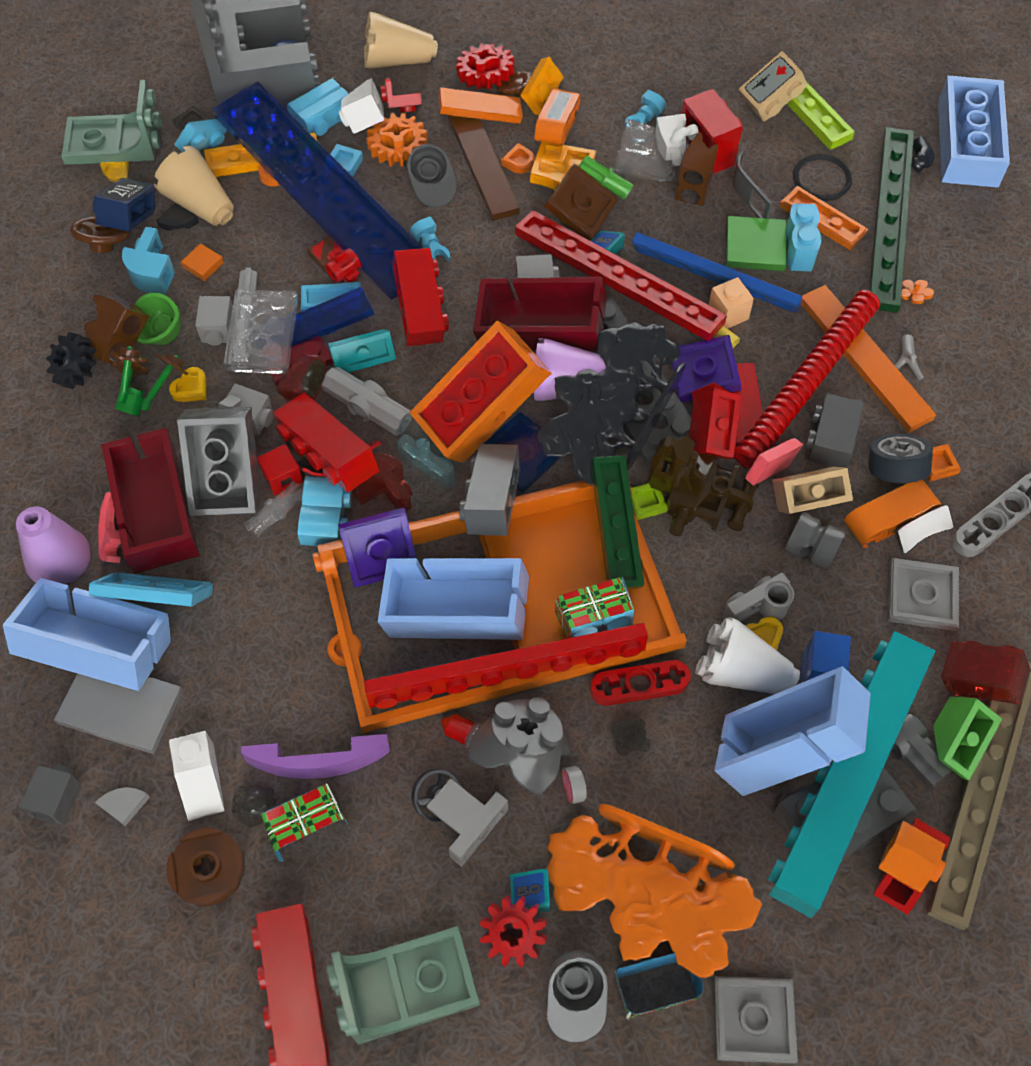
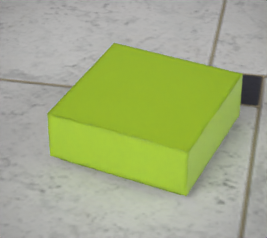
M649 483L631 488L633 510L637 520L667 512V504L661 491L651 488Z

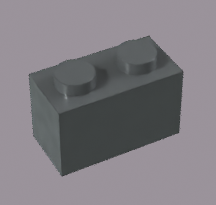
M826 393L822 405L816 404L811 422L817 423L815 430L810 429L805 448L811 449L808 460L847 468L853 455L864 402Z

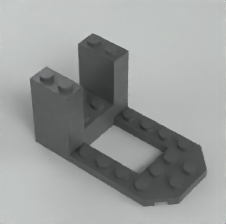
M190 0L220 117L238 115L236 110L252 107L253 111L287 108L288 103L320 85L319 75H313V71L318 70L315 53L309 54L306 37L311 36L308 19L303 20L302 15L307 14L305 0ZM280 39H292L298 42L270 47L273 42Z

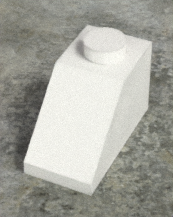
M372 78L366 80L341 100L340 118L345 127L350 126L353 134L384 120V103H382Z
M206 731L170 739L174 775L187 819L190 821L225 812L214 744Z

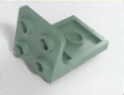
M140 80L137 109L133 113L67 117L61 155L65 165L155 160L156 148H160L161 145L158 129H162V116L160 111L156 112L154 89H149L147 80Z
M458 926L367 954L345 956L340 951L331 953L333 964L327 965L331 988L335 990L337 996H341L343 1003L336 1006L341 1030L345 1031L346 1036L351 1035L358 1045L480 1006Z

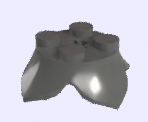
M535 697L531 700L514 699L497 704L495 709L488 713V719L472 737L468 760L485 768H496L503 764L510 767L513 778L522 787L540 795L555 780L559 771L561 755L568 756L571 753L572 741L568 733L562 728L561 721L557 715L550 709L547 700L540 697Z

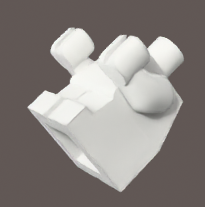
M685 114L657 117L655 139L657 148L664 160H672L675 166L681 164L686 146L688 148L690 145H686V136L693 140L699 133L695 124L685 127Z

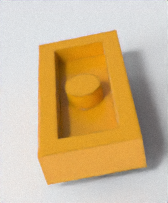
M549 56L540 60L520 95L536 115H540L552 89H558L564 78Z

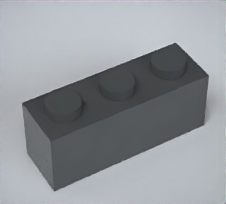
M479 444L477 456L471 458V479L467 478L465 482L466 501L461 500L460 520L466 523L467 535L508 536L521 472L518 445Z

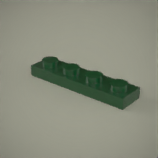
M625 455L593 457L590 460L606 579L609 581L620 577L622 580L623 577L627 590L642 588L644 586L626 457Z

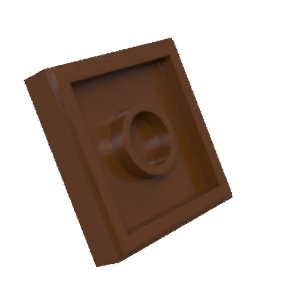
M574 163L544 204V207L578 235L591 241L615 206L618 198Z

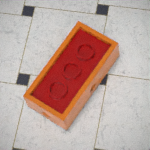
M496 321L409 413L446 458L463 463L479 448V444H483L552 372L512 328Z

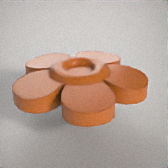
M904 280L902 282L901 298L904 300L911 299V302L914 304H922L924 299L933 298L934 290L927 288L928 282L925 280H917L915 284L911 280Z

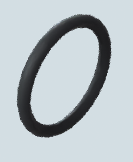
M814 154L804 157L796 164L793 170V181L796 186H799L820 200H834L842 197L851 188L852 174L847 165L840 159L826 154ZM812 160H827L837 164L844 171L846 184L842 190L831 195L815 194L801 184L799 170L804 164Z

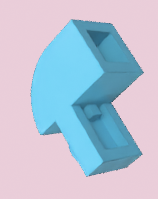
M145 227L141 237L136 240L135 249L123 248L122 259L134 286L145 292L166 295L175 271L169 255L160 254L163 245L156 228Z

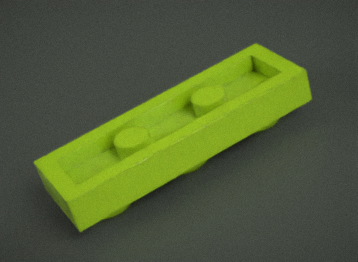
M808 83V86L803 89L798 97L791 99L787 103L829 150L853 139L855 131Z

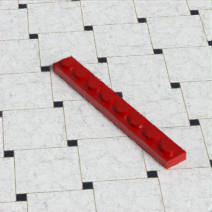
M534 210L515 226L516 236L552 254V256L590 277H602L603 284L708 342L726 323L727 315Z
M645 623L370 679L363 681L369 708L387 709L395 706L397 702L407 700L425 701L435 694L445 692L458 694L466 691L469 687L478 685L486 687L496 686L502 683L503 680L516 677L519 679H529L540 672L550 670L563 672L570 669L573 665L583 663L596 665L604 662L607 658L616 656L629 658L636 656L641 651L646 650L648 633Z

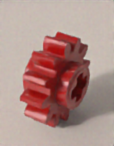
M505 895L501 902L502 909L497 904L492 903L488 907V912L493 918L484 917L480 921V925L483 928L489 929V932H486L480 938V942L492 943L493 946L488 953V957L492 958L498 952L503 955L502 966L504 967L508 965L512 957L516 958V963L519 967H523L526 962V953L531 958L537 959L540 951L534 943L544 945L548 939L544 933L538 932V930L543 929L547 925L548 920L545 918L537 920L535 915L540 906L535 904L530 909L525 908L526 898L523 895L519 898L516 905H513L511 898ZM510 923H512L514 929L521 928L522 930L517 939H515L513 933L506 932Z

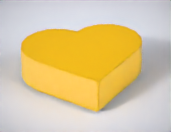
M191 367L186 369L185 371L189 374L187 376L182 374L181 378L175 379L169 386L172 398L178 402L207 400V379L201 368Z
M764 617L758 624L750 623L745 625L777 651L783 635V626L778 619Z

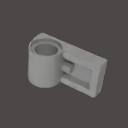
M783 572L773 578L770 576L762 578L754 585V589L745 594L738 592L727 600L723 619L730 617L741 622L758 611L764 617L782 619L788 613L794 599V590L790 585L791 582ZM769 597H776L780 599L783 604L773 603L769 599Z

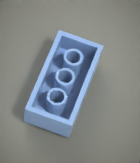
M947 76L938 100L941 182L999 187L1010 164L1004 80Z

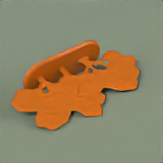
M607 804L598 805L599 813L609 822L621 828V831L618 833L601 835L598 824L590 816L581 815L572 819L565 832L549 835L550 841L547 848L552 858L546 869H548L549 881L554 886L553 895L558 909L561 911H584L602 900L608 899L612 901L615 908L609 919L614 932L621 936L619 948L623 961L650 957L660 942L669 941L672 951L676 955L677 964L698 977L706 978L712 976L715 970L723 969L729 964L728 945L723 938V933L751 928L761 909L762 902L754 898L753 888L750 886L748 878L736 876L723 881L711 879L707 866L723 871H730L735 868V864L727 856L706 844L620 808ZM633 835H637L660 845L655 859L649 862H642L634 858L628 847L630 838ZM593 837L601 838L599 843L593 846L590 844ZM608 842V845L612 847L615 842L619 843L614 853L606 857H599L597 855V850ZM622 849L626 851V859L624 861L618 856ZM669 850L696 860L698 863L686 874H683L668 861L667 854ZM700 879L705 882V889L702 892L696 889Z

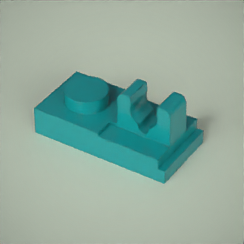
M381 329L328 343L334 368L340 367L348 373L396 360L389 329Z

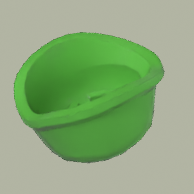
M148 293L136 301L134 305L149 315L137 340L139 343L162 346L173 342L179 336L182 329L180 312L176 304L169 297L161 293Z

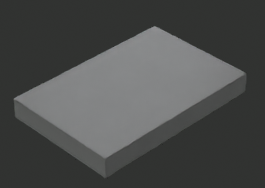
M77 674L54 721L59 725L154 754L183 693V689L181 686L148 677L141 689L136 691Z

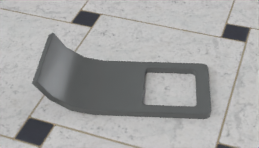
M742 150L737 158L733 186L739 196L759 218L769 219L772 202L743 171L741 164L744 151ZM754 191L766 204L763 216L751 203Z

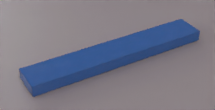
M636 232L632 242L635 251L719 284L738 277L752 297L793 313H798L802 305L803 296L641 233Z

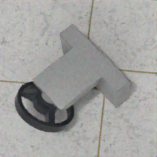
M431 769L424 772L418 777L412 789L411 799L413 807L422 818L434 822L443 821L460 835L450 846L449 854L450 858L461 867L508 812V800L497 791L483 805L460 786L453 774L442 769ZM439 773L437 784L432 785L428 789L426 796L418 799V791L422 782L430 775ZM446 776L449 777V779H450L447 783H446ZM428 804L427 809L437 817L426 815L419 805Z

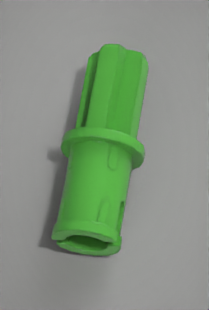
M585 156L579 165L583 171L623 201L634 185L614 173L613 168L607 169L589 156Z

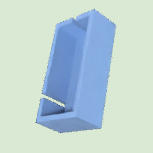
M521 558L423 559V566L431 579H427V574L417 559H387L377 622L389 638L523 640L526 614L523 604H527L529 574Z
M43 578L37 581L4 622L3 629L9 654L136 691L141 689L154 669L153 663H158L171 643L168 613L114 598L90 596L89 591L74 588L72 597L75 616L69 586Z
M841 666L726 714L721 740L724 744L719 745L714 771L742 796L828 766L831 760L839 762L864 753L871 693Z

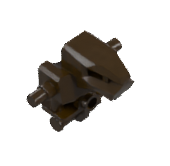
M666 436L660 440L652 460L648 483L651 488L670 494L667 503V514L673 516V522L669 529L670 534L681 536L685 525L688 522H692L696 517L713 522L711 529L716 531L725 508L733 510L727 526L734 531H742L744 527L743 522L746 514L753 508V496L760 483L753 486L744 479L742 490L734 489L733 485L739 471V465L735 464L733 471L717 466L716 455L698 454L697 451H694L696 443L687 436L677 440L673 439V436ZM669 464V471L668 473H666L665 470L667 468V465Z

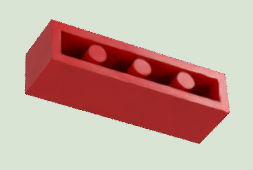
M302 393L273 412L278 423L275 429L284 442L290 441L300 456L305 454L315 470L322 469L324 475L333 486L338 484L348 493L380 471L371 448L306 393Z
M301 903L256 914L257 926L252 927V939L255 950H261L263 965L257 966V975L260 989L267 990L269 1005L263 1006V1019L266 1030H272L274 1046L268 1048L270 1066H331L307 910Z

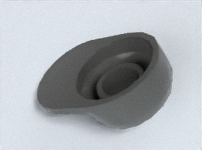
M422 144L413 149L408 157L407 172L417 198L421 203L429 207H441L448 204L455 196L457 182L446 153L438 146L432 144Z
M578 950L566 952L557 957L549 969L547 977V1020L551 1030L559 1038L569 1042H582L595 1036L605 1023L608 996L607 977L598 959L590 953Z

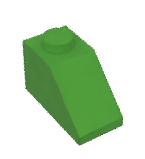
M949 697L933 726L938 759L964 780H970L1002 718L977 698Z

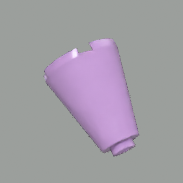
M539 338L536 356L552 374L534 391L535 401L558 399L556 398L554 378L566 375L576 377L578 372L592 369L598 374L602 373L606 369L604 360L600 357V354L550 339Z
M42 507L27 508L17 517L16 530L23 565L30 579L36 583L40 578L61 584L68 582L70 584L86 571L91 561L89 542L82 533Z

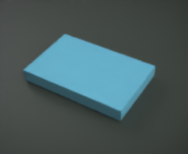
M114 572L89 583L90 596L191 607L212 596L213 584L211 582Z

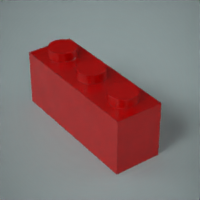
M430 248L394 251L392 267L406 347L443 342L444 333L449 331V320L447 313H442L441 304H444V293L442 286H437L436 277L439 276L437 259H432Z

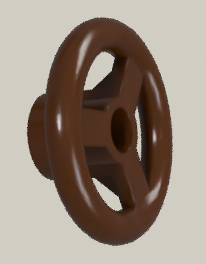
M96 216L79 219L70 227L71 235L78 241L89 244L90 250L96 253L113 251L114 244L125 241L131 235V230L128 232L96 225ZM81 228L86 229V231L89 233V235H88V234H85V233H82V232L79 231V230H80Z

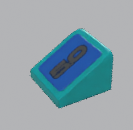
M599 231L591 242L616 255L624 247L625 234L621 232Z
M538 869L510 875L513 905H516L519 898L523 895L526 898L525 908L530 909L533 905L538 904L540 906L538 912H549L548 869Z

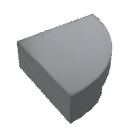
M125 787L106 793L95 803L122 825L126 826L150 797L144 791Z

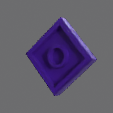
M730 335L713 338L709 342L704 340L678 346L681 353L679 358L672 363L673 370L675 371L680 363L686 362V367L677 385L681 403L692 401L693 391L713 382L729 392L742 390Z
M404 508L338 524L354 588L383 581L387 559H416Z

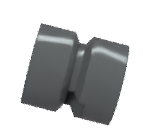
M803 511L787 542L785 551L800 558L807 555L810 557V563L828 570L846 531L831 524L824 527L821 525L819 518Z

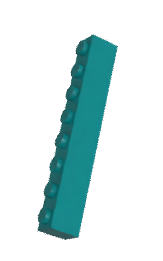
M894 631L888 642L880 641L872 657L873 660L877 661V665L874 671L867 669L860 682L871 693L865 752L839 762L831 760L830 765L819 769L814 781L820 783V786L815 795L808 793L799 811L805 818L800 828L793 825L783 845L790 850L784 862L779 859L776 860L767 879L774 883L768 894L769 896L810 918L819 911L935 654V650Z

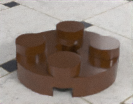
M201 828L186 834L180 840L181 843L176 847L174 853L171 852L168 858L166 871L171 888L185 902L196 906H212L226 900L239 889L245 871V859L240 846L232 837L215 828ZM209 858L211 863H216L215 869L211 870V874L204 876L202 872H196L197 867L202 866V859Z

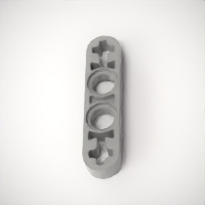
M1031 473L1025 475L958 529L952 540L953 548L957 553L965 557L978 555L1031 512V495L1028 497L1025 494L1031 486ZM1005 501H1016L1020 505L1021 511L1013 512L1009 510L1005 505ZM989 517L996 520L999 524V529L992 530L987 528L983 523V518ZM977 531L980 535L974 544L966 545L963 540L970 538Z

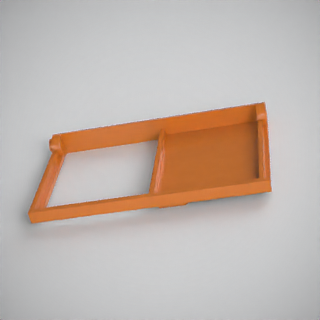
M581 480L516 496L508 536L479 535L485 558H521L529 574L527 604H523L526 610L523 640H511L514 650L567 639L555 614V600L562 594L607 581L594 487ZM459 511L408 523L413 546L467 532L466 523L460 520ZM635 512L634 518L644 586L639 589H628L627 591L634 608L633 625L645 623L648 633L645 651H641L638 655L629 658L622 656L607 658L604 662L596 665H589L587 663L573 665L570 669L563 672H554L552 670L540 672L529 679H519L518 677L507 679L496 686H481L462 693L435 698L375 715L372 714L367 701L363 682L364 677L355 641L346 637V633L353 635L337 571L339 564L347 562L342 539L317 545L318 552L312 553L317 573L324 572L362 734L685 648L687 639L685 634L680 631Z

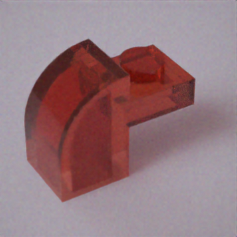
M373 453L380 471L354 488L352 494L363 505L379 494L384 493L396 509L404 508L407 512L412 508L410 496L413 493L408 483L404 480L402 463L391 455Z

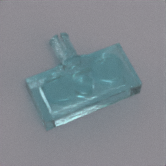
M404 434L397 441L399 458L448 492L455 484V470L452 463L445 457H438L432 453L429 440L426 441V438L414 440L407 434Z

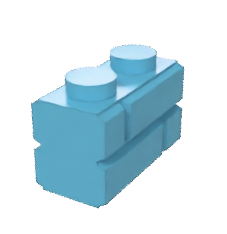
M331 78L287 104L290 122L302 134L316 133V136H321L330 127L342 122L339 115L341 100L349 93Z

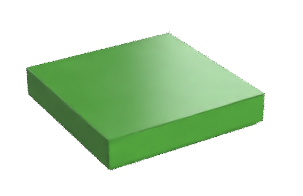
M728 216L726 267L785 271L786 220Z

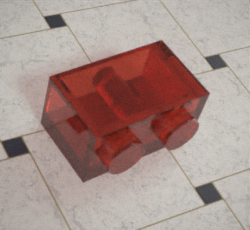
M952 641L941 678L950 694L1021 705L1030 666L1024 650L1011 645L998 647L983 645L976 641Z

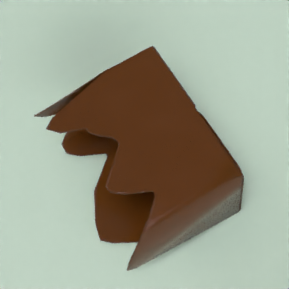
M700 132L695 136L689 147L687 148L686 146L680 164L675 199L686 202L681 198L680 194L683 190L689 189L700 195V200L691 204L704 206L716 164L718 144L708 149L705 143L702 142V134ZM696 171L703 176V182L700 184L687 182L684 179L687 174L685 172Z
M107 288V291L115 300L100 295H93L97 306L98 318L86 323L84 330L87 338L90 339L89 347L96 348L93 355L99 361L112 364L116 361L109 358L110 348L112 347L114 352L119 351L120 347L132 346L134 348L149 315L128 299H123Z

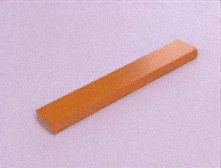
M823 285L802 295V306L826 334V331L836 321V318L840 316L845 307L829 288ZM862 329L845 354H843L844 357L908 433L933 421L936 417L935 412L864 329Z

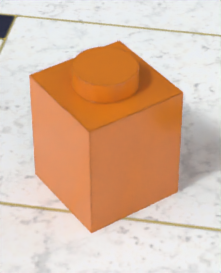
M902 821L887 844L878 868L921 893L929 880L936 883L942 875L946 862L941 860L946 844Z

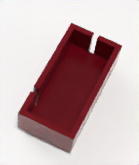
M602 277L513 278V285L519 300H515L508 278H481L473 328L477 341L496 321H499L512 328L532 351H536L539 338L550 339L587 351H598V334L604 329L602 321L605 320L607 301Z
M167 428L137 435L146 458L142 459L131 437L101 444L116 521L120 528L118 531L123 556L134 574L200 556L192 519L188 513L187 497L176 450Z

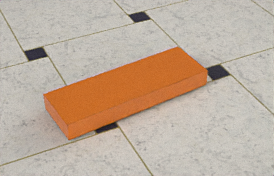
M440 87L438 94L440 114L521 124L523 114L521 101L518 97Z
M796 186L780 203L779 207L790 213L794 203L815 204L820 215L817 226L819 232L850 251L867 234L868 228L799 186Z

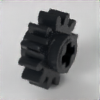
M68 332L67 337L59 335V345L51 344V355L46 357V360L51 365L47 369V373L53 374L52 382L60 384L62 387L74 389L76 385L83 387V377L93 376L90 370L97 362L92 359L91 355L95 353L96 348L89 347L90 339L72 332Z

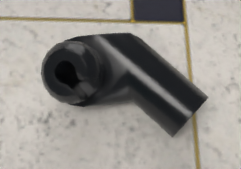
M919 136L913 140V148L918 155L912 159V166L916 172L922 171L925 167L928 169L935 158L934 152L924 136Z

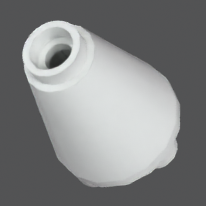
M730 617L725 618L721 626L715 623L711 627L707 636V643H710L707 655L701 656L695 670V674L701 676L702 681L709 684L776 694L796 686L800 676V671L794 668L792 662L740 621Z

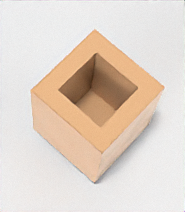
M737 277L713 287L709 305L727 315L726 323L723 326L728 329L749 320L754 298Z

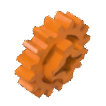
M391 113L389 119L384 117L383 121L372 125V129L367 130L368 150L371 151L372 158L378 156L380 164L387 160L390 167L395 162H399V165L403 167L404 161L408 160L413 149L422 144H427L428 141L427 130L424 129L423 123H416L415 116L406 119L405 113H402L400 117H396L394 113Z

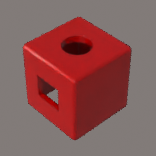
M286 444L257 457L261 474L274 496L303 483L300 468ZM291 477L292 482L282 486L281 481Z

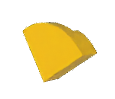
M129 162L100 163L103 174L112 182H117L121 178L128 179Z

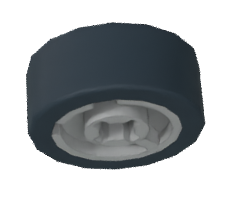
M890 434L878 437L870 443L869 471L873 476L892 483L920 481L931 474L933 446L928 440L910 434Z

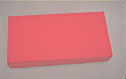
M792 438L759 454L746 474L745 479L754 486L785 470L790 466L803 444L796 438Z

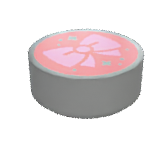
M576 765L563 768L562 782L568 802L570 804L584 802L587 792L582 771Z

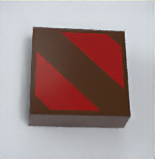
M329 235L309 247L307 251L308 255L326 273L324 265L328 262L326 259L328 257L327 253L340 246L343 252L345 248L332 235Z

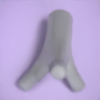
M904 335L901 338L902 355L894 366L899 369L907 363L917 379L921 380L924 376L920 372L916 361L917 356L914 350L913 336Z

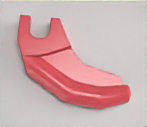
M106 492L99 514L98 555L101 561L120 563L121 557L117 556V549L121 545L119 531L115 530V511L111 492Z

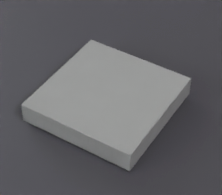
M891 558L889 562L888 622L957 631L959 628V567Z
M715 976L716 1060L798 1063L793 979Z

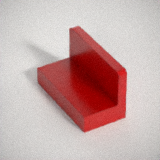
M715 388L695 394L689 438L696 443L694 451H697L698 454L716 455V457L726 460L734 458L742 395Z

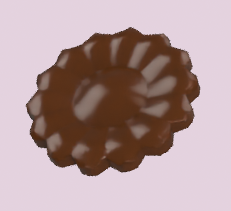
M516 71L514 75L509 76L510 81H501V86H497V90L500 94L503 93V95L518 96L522 93L532 75L526 71Z

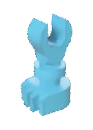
M647 90L643 95V106L638 110V113L629 116L625 120V131L632 125L637 126L634 130V136L641 135L644 132L646 123L650 122L654 116L658 117L666 109L664 99L651 90Z
M431 216L413 224L410 228V234L415 242H421L423 248H430L432 259H436V256L441 255L449 263L450 252L446 247L438 243V238L435 235L437 225Z

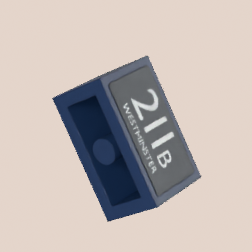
M121 178L94 196L93 211L96 215V225L128 232L155 211L154 184Z

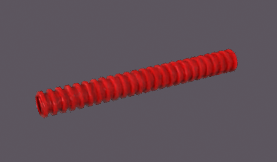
M859 290L855 294V297L851 299L840 316L836 318V321L826 331V334L822 336L816 347L811 350V353L801 363V366L797 368L791 379L786 382V385L776 395L775 399L772 400L765 409V412L761 414L760 419L755 422L754 426L744 436V439L740 441L739 445L735 448L734 458L741 466L750 469L759 454L775 445V442L779 440L781 434L785 432L791 421L795 419L801 408L805 406L811 395L815 393L822 381L825 380L832 368L841 359V356L845 354L851 343L854 342L861 330L870 321V318L874 316L875 312L880 308V300L873 292Z

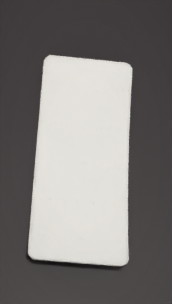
M945 505L928 512L898 530L904 553H907L924 538L953 528L948 506Z

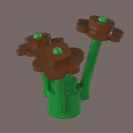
M132 346L120 347L119 351L110 352V356L120 359L117 362H113L112 367L122 373L120 392L114 409L137 417L140 416L141 410L149 412L152 400L173 368L186 376L189 374L181 368L184 362L179 360L178 355L173 356L170 353H167L165 357L158 353L155 355L166 363L167 366L144 399L142 398L143 391L131 388L130 386L133 374H149V369L141 365V362H148V358L139 355L140 350L134 349Z

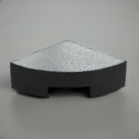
M177 203L156 220L158 227L169 231L184 227L188 229L199 223L198 217Z

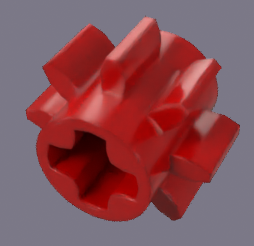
M340 246L327 253L328 257L326 259L328 262L324 267L329 277L335 283H339L342 280L344 283H351L358 279L360 274L358 269L362 265L352 249L348 248L343 252Z

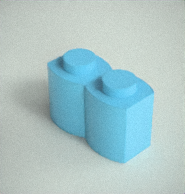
M794 203L791 207L786 225V244L788 246L786 264L790 271H812L821 245V234L817 228L820 215L815 204Z
M305 477L298 523L300 545L317 546L341 539L338 524L349 522L348 518H344L345 508H351L352 490L347 493L338 484L333 486L326 477Z

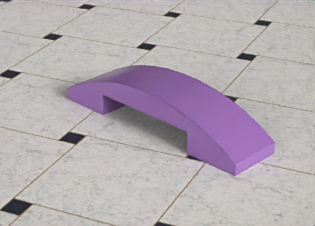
M387 734L351 737V751L283 757L278 743L241 746V754L250 766L269 774L299 779L326 778L346 774L370 765L390 752Z

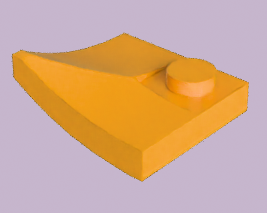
M541 142L531 170L530 183L555 190L574 163L579 166L585 156L595 160L596 151Z

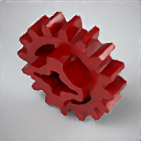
M482 43L479 48L471 46L470 52L462 51V57H457V77L460 78L461 83L466 82L467 87L476 85L478 90L481 88L491 89L493 84L500 87L501 81L508 82L510 81L509 76L514 75V56H511L510 50L504 51V46L502 45L494 48V43L490 45Z

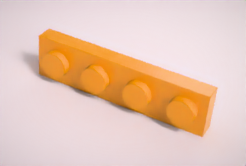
M316 133L204 150L205 161L215 177L258 171L259 163L267 157H278L285 162L286 166L321 161Z

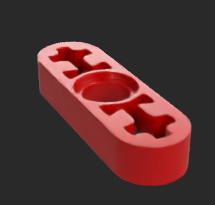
M678 660L603 671L593 677L590 695L597 704L602 706L677 695L687 689L691 673L688 666ZM670 671H675L677 676H683L680 678L679 684H674L672 679L661 680V688H656L657 679L654 674L655 672L659 673L658 679L667 678ZM635 676H643L648 679L650 687L645 691H637L632 688L630 680ZM620 678H625L624 689L626 694H622V687L613 688L609 696H605L604 691L597 690L601 688V682H607L609 687L620 686Z

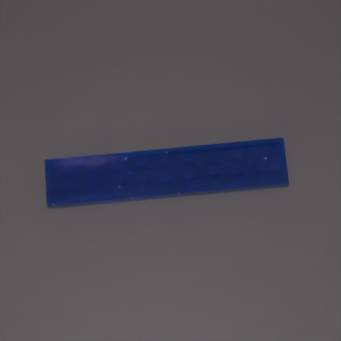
M259 82L254 83L212 108L214 117L343 251L350 248L356 253L362 265L361 269L391 300L397 297L392 267L394 251L422 248L414 238Z

